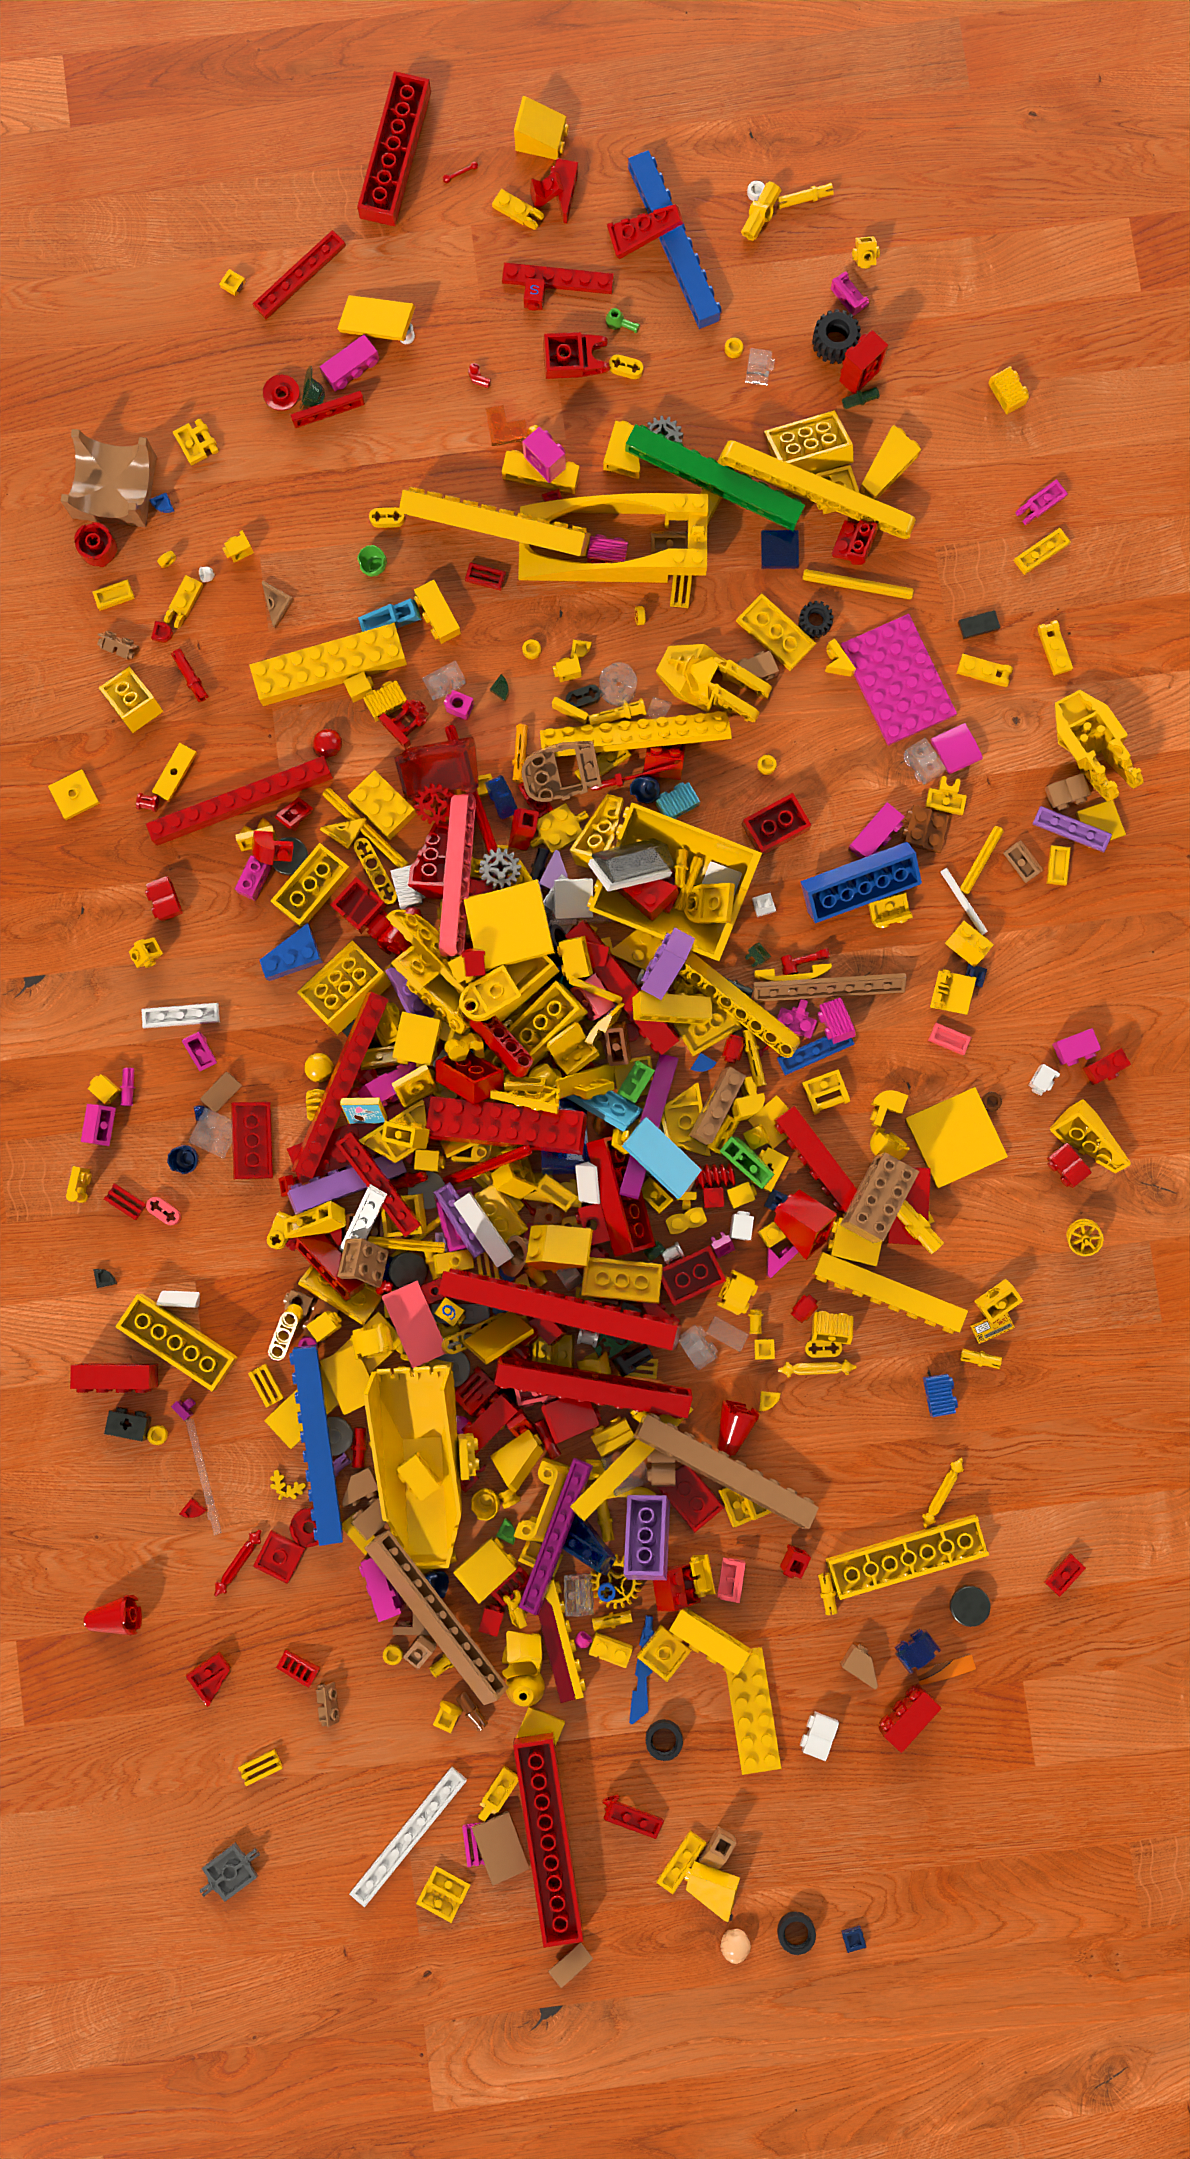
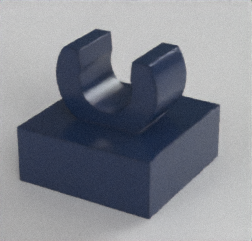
M968 964L965 976L976 977L975 987L982 988L987 969L979 966L973 967L971 964Z
M773 1189L764 1207L775 1211L779 1203H784L788 1196Z

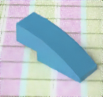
M410 598L396 605L389 604L358 617L362 632L392 623H395L396 628L421 620V616L416 602Z

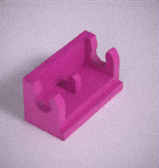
M847 271L832 280L830 289L848 312L855 316L869 305V299L862 296L850 281Z

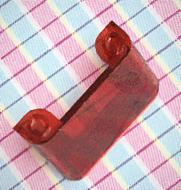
M474 737L415 746L401 751L394 757L406 801L412 800L413 803H416L417 801L414 797L420 796L417 791L423 792L424 785L430 788V783H433L435 787L440 783L442 789L447 787L448 791L460 789L465 791L466 794L475 792L479 787Z

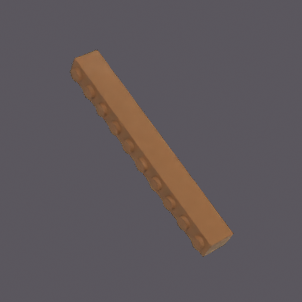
M650 1413V1415L647 1414L642 1417L633 1436L634 1438L798 1527L810 1529L819 1509L818 1506L814 1505L813 1500L797 1496L798 1492L791 1488H782L780 1482L772 1478L769 1480L764 1478V1474L758 1470L753 1469L751 1471L747 1469L745 1463L729 1459V1455L723 1451L716 1452L712 1450L710 1444L694 1440L695 1436L687 1432L683 1434L677 1431V1426L671 1423L666 1425L655 1414Z
M390 1530L376 1536L365 1547V1550L483 1705L497 1701L509 1688Z

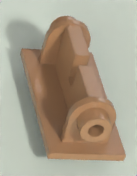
M110 631L98 633V636L102 637L97 642L100 649L114 653L115 647H117L116 655L127 660L134 658L135 652H133V649L139 648V646L133 644V640L128 638L120 639L116 637L117 634Z
M335 1682L326 1686L325 1684L317 1685V1703H324V1706L318 1707L319 1722H321L322 1726L327 1725V1727H330L339 1722Z

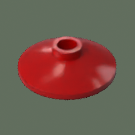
M284 374L272 376L263 387L264 401L270 408L277 411H285L292 408L300 396L297 382L292 377ZM282 393L286 394L284 397H279Z

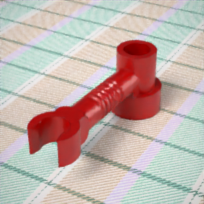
M822 949L792 959L791 955L781 957L783 976L798 974L797 965L830 958L829 949Z

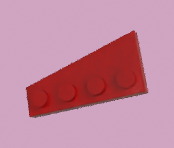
M674 204L654 210L650 214L643 213L639 214L636 218H625L615 224L613 222L608 223L607 228L616 257L621 259L684 223L679 207Z

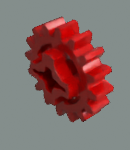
M430 783V788L424 785L423 792L417 791L420 796L414 797L418 802L414 804V808L419 809L416 814L422 815L421 820L425 821L427 819V823L430 825L432 821L439 825V820L445 823V817H450V798L453 796V793H447L448 788L444 787L442 789L440 783H438L437 787ZM437 792L442 793L445 798H439ZM434 798H435V800L439 803V804H436L435 809L433 808L432 805H430V804H433V803H434V801H433ZM423 809L430 810L432 816L426 814Z

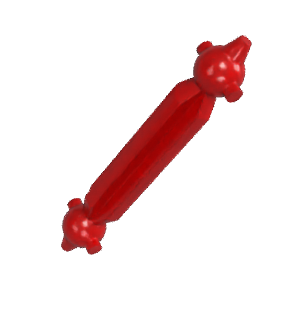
M260 1529L254 1533H249V1541L242 1546L223 1574L221 1582H215V1597L219 1594L227 1593V1585L233 1581L251 1555L255 1544L261 1543L260 1535L262 1531Z

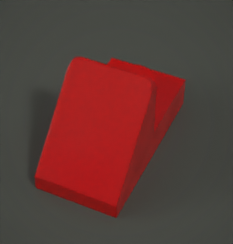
M553 172L542 181L534 178L531 179L530 194L536 209L541 208L564 191L559 173Z
M298 797L276 814L275 818L296 832L300 822L311 814L313 808Z
M519 1409L506 1423L516 1438L528 1429L533 1435L537 1433L522 1409Z

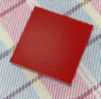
M271 1530L253 1567L288 1584L306 1547Z

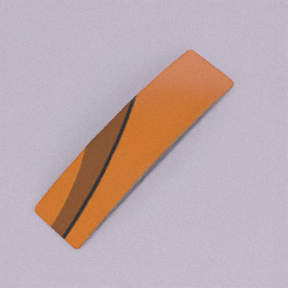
M972 1654L938 1665L917 1669L916 1673L920 1685L973 1671L976 1667Z

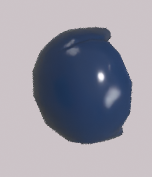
M641 776L634 779L630 784V794L636 796L637 802L650 804L655 802L660 796V786L654 777Z
M180 1145L170 1151L167 1163L172 1171L188 1174L198 1166L199 1155L193 1147Z
M438 1570L428 1572L425 1578L440 1598H444L449 1586L448 1574Z

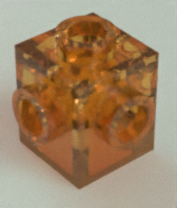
M546 1203V1206L537 1205L533 1224L561 1225L563 1214H560L561 1209H557V1205ZM546 1214H551L552 1220H547Z

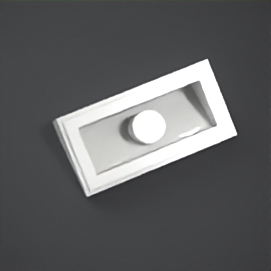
M589 1162L577 1164L575 1168L579 1201L600 1204L597 1167Z
M162 1291L157 1300V1305L195 1308L200 1304V1293Z

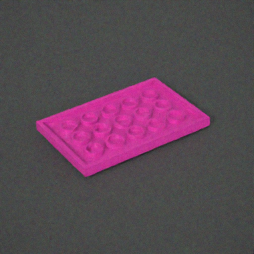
M909 614L841 643L840 647L856 668L854 676L888 746L956 716L957 712Z

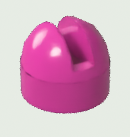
M580 1631L575 1638L576 1646L581 1649L587 1648L592 1642L591 1637L584 1631Z

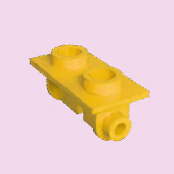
M708 1554L693 1555L689 1563L692 1575L697 1576V1579L694 1580L695 1594H698V1598L716 1594Z

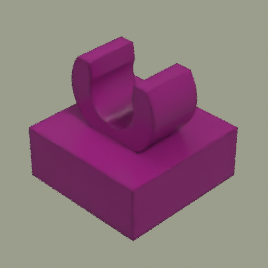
M188 1398L184 1403L181 1400L176 1401L171 1407L185 1421L193 1415L190 1409L196 1402L192 1398Z

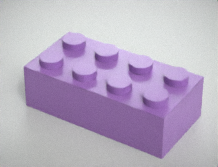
M627 1495L624 1576L628 1580H667L670 1500L667 1496Z

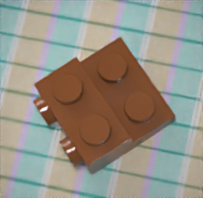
M913 805L906 814L905 820L908 821L907 828L904 827L901 839H904L903 843L908 842L911 847L941 853L949 816Z

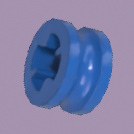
M606 1582L599 1586L598 1597L600 1600L610 1602L614 1599L615 1588L611 1583ZM605 1587H609V1591L612 1590V1594H609L608 1597H603L604 1594H601V1590H605Z

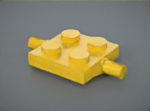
M563 804L538 818L536 829L539 837L533 839L530 845L532 848H535L543 843L553 855L555 850L560 851L575 843L582 832L579 822L589 818L588 814L584 810L575 816L567 804Z

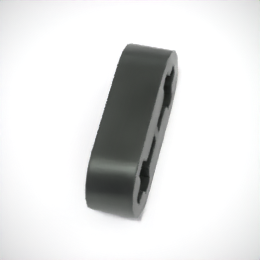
M588 685L567 694L566 702L579 709L595 704L600 700V689L596 685ZM590 690L596 693L595 698L587 696ZM575 696L578 699L577 704L569 702L571 697Z

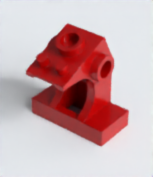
M406 700L401 707L403 711L395 718L390 719L385 713L378 717L380 723L405 750L411 745L410 740L406 736L418 726H423L427 722L426 717L429 715L425 710L426 706L419 700ZM410 715L414 721L405 727L401 721Z

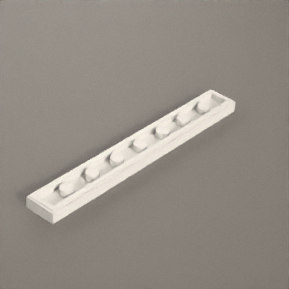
M453 1767L448 1770L351 1890L349 1895L363 1907L373 1898L465 1784L467 1779Z

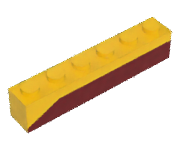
M552 1577L538 1616L560 1703L583 1698V1691L587 1689L584 1678L580 1679L579 1671L582 1670L579 1659L575 1660L574 1652L577 1651L574 1639L570 1640L569 1632H572L569 1620L565 1621L564 1613L567 1610L564 1600L560 1601L559 1593H562L559 1581L556 1582L555 1578Z

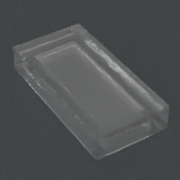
M714 1316L706 1331V1334L739 1352L749 1334Z

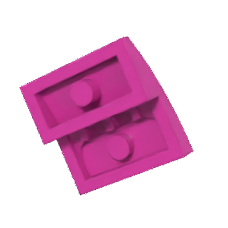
M965 723L931 738V744L940 756V762L948 774L983 759L979 747Z

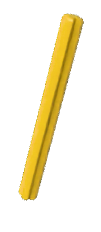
M805 569L803 573V580L909 600L912 599L914 592L912 588Z
M327 788L323 792V796L349 821L361 818L331 788ZM365 822L360 832L398 868L408 866V862Z

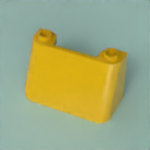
M543 1456L538 1470V1477L543 1483L550 1485L538 1517L532 1515L529 1520L519 1521L514 1537L526 1541L543 1542L571 1466Z

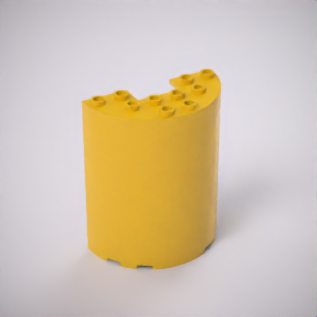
M631 803L630 807L626 806L623 814L625 821L623 825L619 824L615 834L618 842L616 846L611 847L609 855L653 846L668 868L675 871L673 867L676 862V850L685 849L688 851V869L694 856L703 859L694 886L702 884L710 861L741 872L742 876L733 898L731 922L716 924L695 923L686 917L684 910H677L674 906L670 914L662 912L652 922L616 890L607 891L599 879H597L594 886L595 896H590L587 907H590L589 911L660 939H664L667 932L671 934L675 927L695 938L691 951L720 961L762 853L638 804ZM693 901L692 909L695 907L696 901Z

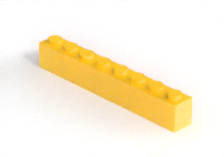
M824 1252L820 1253L812 1273L821 1282L827 1283V1280L834 1282V1287L841 1290L849 1288L853 1290L852 1294L863 1298V1295L871 1297V1302L881 1305L882 1302L889 1305L888 1309L899 1312L901 1309L907 1312L906 1316L916 1320L918 1317L925 1319V1324L933 1327L936 1324L943 1326L942 1330L950 1334H954V1331L960 1333L968 1313L963 1308Z

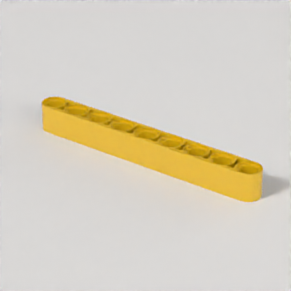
M690 951L678 974L704 995L711 997L714 1003L781 1056L786 1058L793 1056L801 1043L800 1038Z

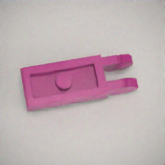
M1055 480L1030 498L1015 513L1017 516H1020L1030 508L1033 513L1022 521L1024 525H1027L1064 499L1068 493L1058 480Z

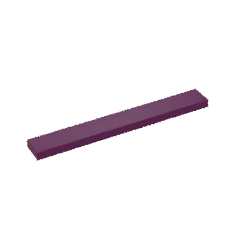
M664 1054L659 1055L640 1122L647 1117L659 1128L679 1058ZM631 1154L619 1195L639 1199L647 1170Z
M573 1458L519 1608L535 1616L539 1614L576 1514L570 1506L583 1494L593 1465L577 1458Z

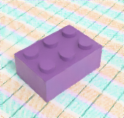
M675 927L671 934L667 932L662 945L656 950L653 960H650L641 979L644 982L641 990L662 1000L685 963L695 938Z

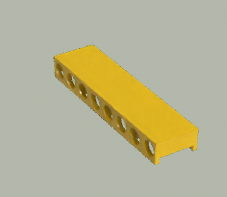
M377 1312L362 1328L364 1330H371L373 1325L381 1323L389 1327L395 1351L402 1344L397 1331L380 1312ZM351 1338L336 1353L353 1346ZM387 1349L388 1353L368 1359L366 1356H363L362 1359L369 1374L377 1369L393 1352ZM321 1366L326 1413L328 1415L339 1403ZM295 1392L264 1420L290 1449L301 1441L300 1431H303L302 1423L299 1424L297 1412L301 1410L300 1404H296Z
M974 1514L826 1558L836 1596L842 1600L989 1556L978 1517Z

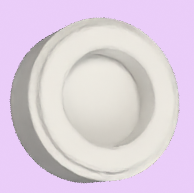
M753 181L749 184L747 195L750 200H758L765 187L764 183Z

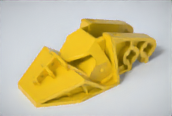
M706 644L668 646L656 673L675 697L709 713L712 705L730 714H740L747 722H755L758 719L760 712L756 708L720 687L719 684L711 683L715 671L719 670L723 675V681L729 680L739 685L742 689L750 688L762 699L763 697L768 699L772 690L771 685L735 662L722 658Z
M1081 690L1055 702L1058 744L1073 755L1081 774H1084L1088 782L1107 802L1119 796L1118 786L1114 781H1108L1105 775L1106 769L1097 761L1096 755L1102 753L1104 760L1109 763L1131 788L1134 789L1143 784L1140 768H1133L1130 759L1131 755L1123 745L1128 734L1108 705Z

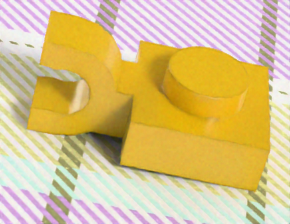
M514 1590L513 1600L510 1601L507 1595L503 1596V1599L508 1605L506 1607L512 1624L522 1629L527 1626L525 1621L527 1616L525 1611L518 1606L521 1600L520 1592Z

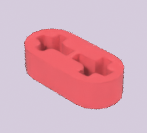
M152 1197L147 1201L146 1208L149 1213L165 1224L176 1225L180 1222V1212L163 1199ZM159 1201V1204H158V1205H159V1207H161L163 1210L160 1211V1210H158V1209H155V1210L153 1211L152 1209H153L154 1206L152 1205V1203H153V1202H156V1203H157V1202ZM166 1211L168 1213L175 1212L174 1217L176 1219L168 1221L169 1216L164 1213Z

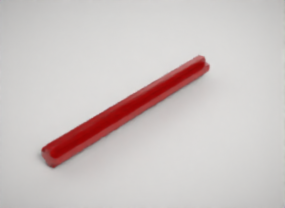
M529 1145L521 1146L447 1175L443 1178V1182L445 1184L449 1182L452 1185L527 1157L532 1154V1150Z

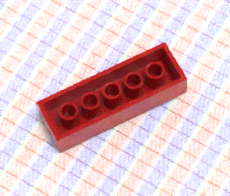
M611 1136L588 1142L586 1145L591 1164L597 1167L602 1211L607 1224L611 1247L616 1257L656 1245L642 1190L639 1199L619 1195L630 1153L623 1155L611 1146L613 1137Z

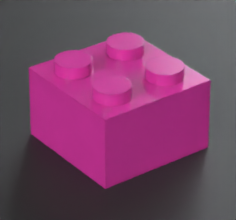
M538 427L522 441L524 458L550 483L566 469L565 450L559 443L556 444L552 440L553 438L547 430L543 431Z

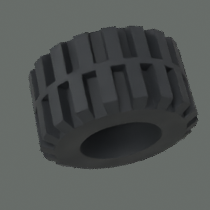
M839 309L832 313L830 310L827 312V315L823 314L820 320L818 319L816 322L812 345H814V352L817 351V356L819 358L823 357L822 361L826 362L829 360L830 364H834L837 361L838 364H841L842 360L845 359L846 351L851 346L855 347L858 344L861 328L858 326V320H853L851 313L847 315V311L839 312ZM839 332L845 336L846 340L843 342H833L827 337V334Z

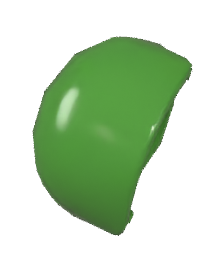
M368 545L361 549L357 556L360 569L367 576H378L384 572L387 559L379 547Z

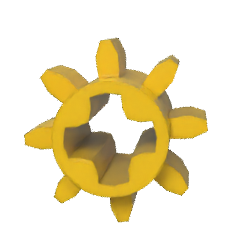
M683 977L675 981L673 989L676 990L675 994L686 993V995L693 996L698 990Z

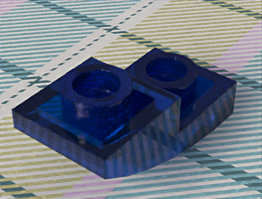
M500 775L485 782L490 799L494 801L499 818L503 820L514 815V810L518 808L504 777Z

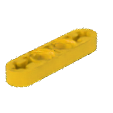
M365 838L357 839L354 843V850L379 897L386 905H394L398 900L396 890L372 845ZM360 843L367 844L365 848L369 855L365 856L361 849L358 850ZM369 859H375L377 865L371 869L366 866V862ZM378 875H383L386 880L384 884L378 885L375 883V878ZM387 887L390 894L394 893L392 900L384 899L386 897L384 890L381 892L379 890Z
M505 1313L495 1314L446 1337L442 1341V1350L446 1354H456L467 1349L464 1344L466 1332H470L473 1335L481 1330L483 1324L488 1325L491 1323V1320L493 1322ZM460 1341L461 1344L453 1346L454 1350L448 1349L447 1346L450 1342Z

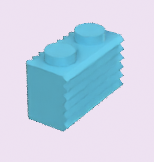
M682 782L676 785L672 792H664L656 800V806L660 813L673 819L700 805V800L689 782L686 784Z

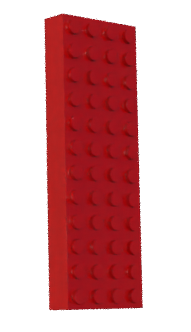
M450 1268L449 1271H443L438 1295L668 1350L677 1349L682 1326L678 1325L679 1321L663 1319L662 1322L659 1321L658 1316L644 1314L641 1317L640 1312L624 1310V1312H621L620 1307L604 1305L602 1307V1303L585 1300L583 1303L582 1298L565 1296L564 1298L565 1294L528 1287L527 1285L490 1278V1276Z

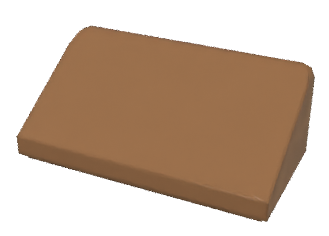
M651 531V553H658L668 548L687 549L688 532Z
M1021 840L1003 852L1025 883L1043 871Z
M225 1072L200 1100L213 1112L217 1113L242 1085L229 1072Z

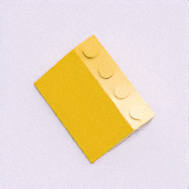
M835 410L764 431L772 457L812 474L854 462L853 444Z
M352 940L297 993L338 1035L357 1017L368 992L381 995L392 983L388 976Z

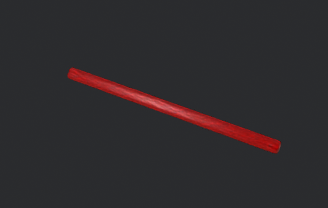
M454 725L445 727V732L467 794L472 793L475 797V817L488 854L491 849L496 853L498 847Z

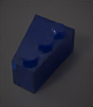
M575 1514L563 1550L595 1571L607 1576L616 1560L615 1555L588 1520L583 1521Z

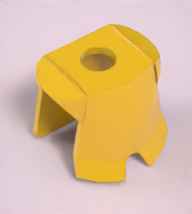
M507 1631V1646H505L502 1663L508 1664V1668L502 1671L504 1677L509 1679L522 1675L538 1676L542 1666L540 1634Z

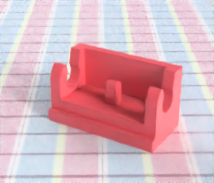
M723 1557L717 1597L721 1600L740 1603L746 1564L744 1560Z

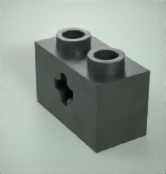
M116 1407L108 1413L104 1434L145 1441L147 1440L151 1417L146 1416V1412L143 1411L130 1413L127 1412V1408ZM129 1420V1423H132V1426L128 1427V1425L125 1424V1421Z

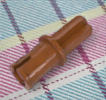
M465 1692L460 1694L456 1700L466 1713L465 1717L471 1720L477 1731L483 1729L478 1723L479 1721L485 1728L488 1722L485 1721L478 1711L479 1707L473 1704Z

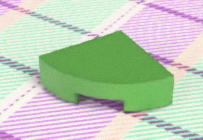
M505 1518L496 1536L514 1545L516 1538L514 1537L515 1528Z

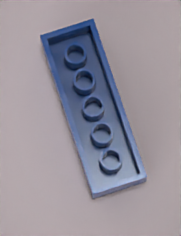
M908 842L800 881L807 911L815 923L922 884L916 852Z

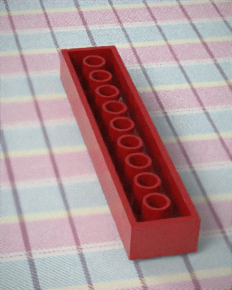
M551 1732L514 1738L513 1748L543 1948L583 1942V1926L554 1734Z

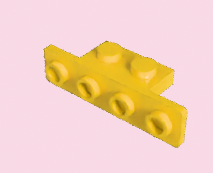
M609 1063L556 1079V1088L560 1089V1099L576 1095L580 1096L583 1100H589L593 1096L605 1095L608 1091L614 1090V1066H609Z

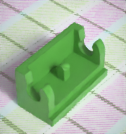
M636 1061L617 1094L635 1104L655 1070L640 1061Z

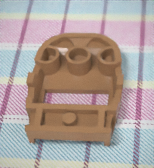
M592 741L562 742L530 754L522 766V779L525 791L535 801L570 799L573 795L579 793L581 795L588 792L587 789L595 785L602 787ZM575 749L582 783L561 787L554 752Z

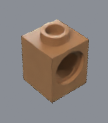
M291 1290L290 1293L287 1292L283 1301L286 1304L284 1309L294 1304L293 1302L296 1297H300L303 1301L301 1306L303 1316H309L315 1297L295 1290Z

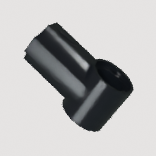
M642 1344L629 1353L626 1352L612 1360L620 1376L625 1377L635 1371L638 1366L651 1360L653 1355L648 1346Z

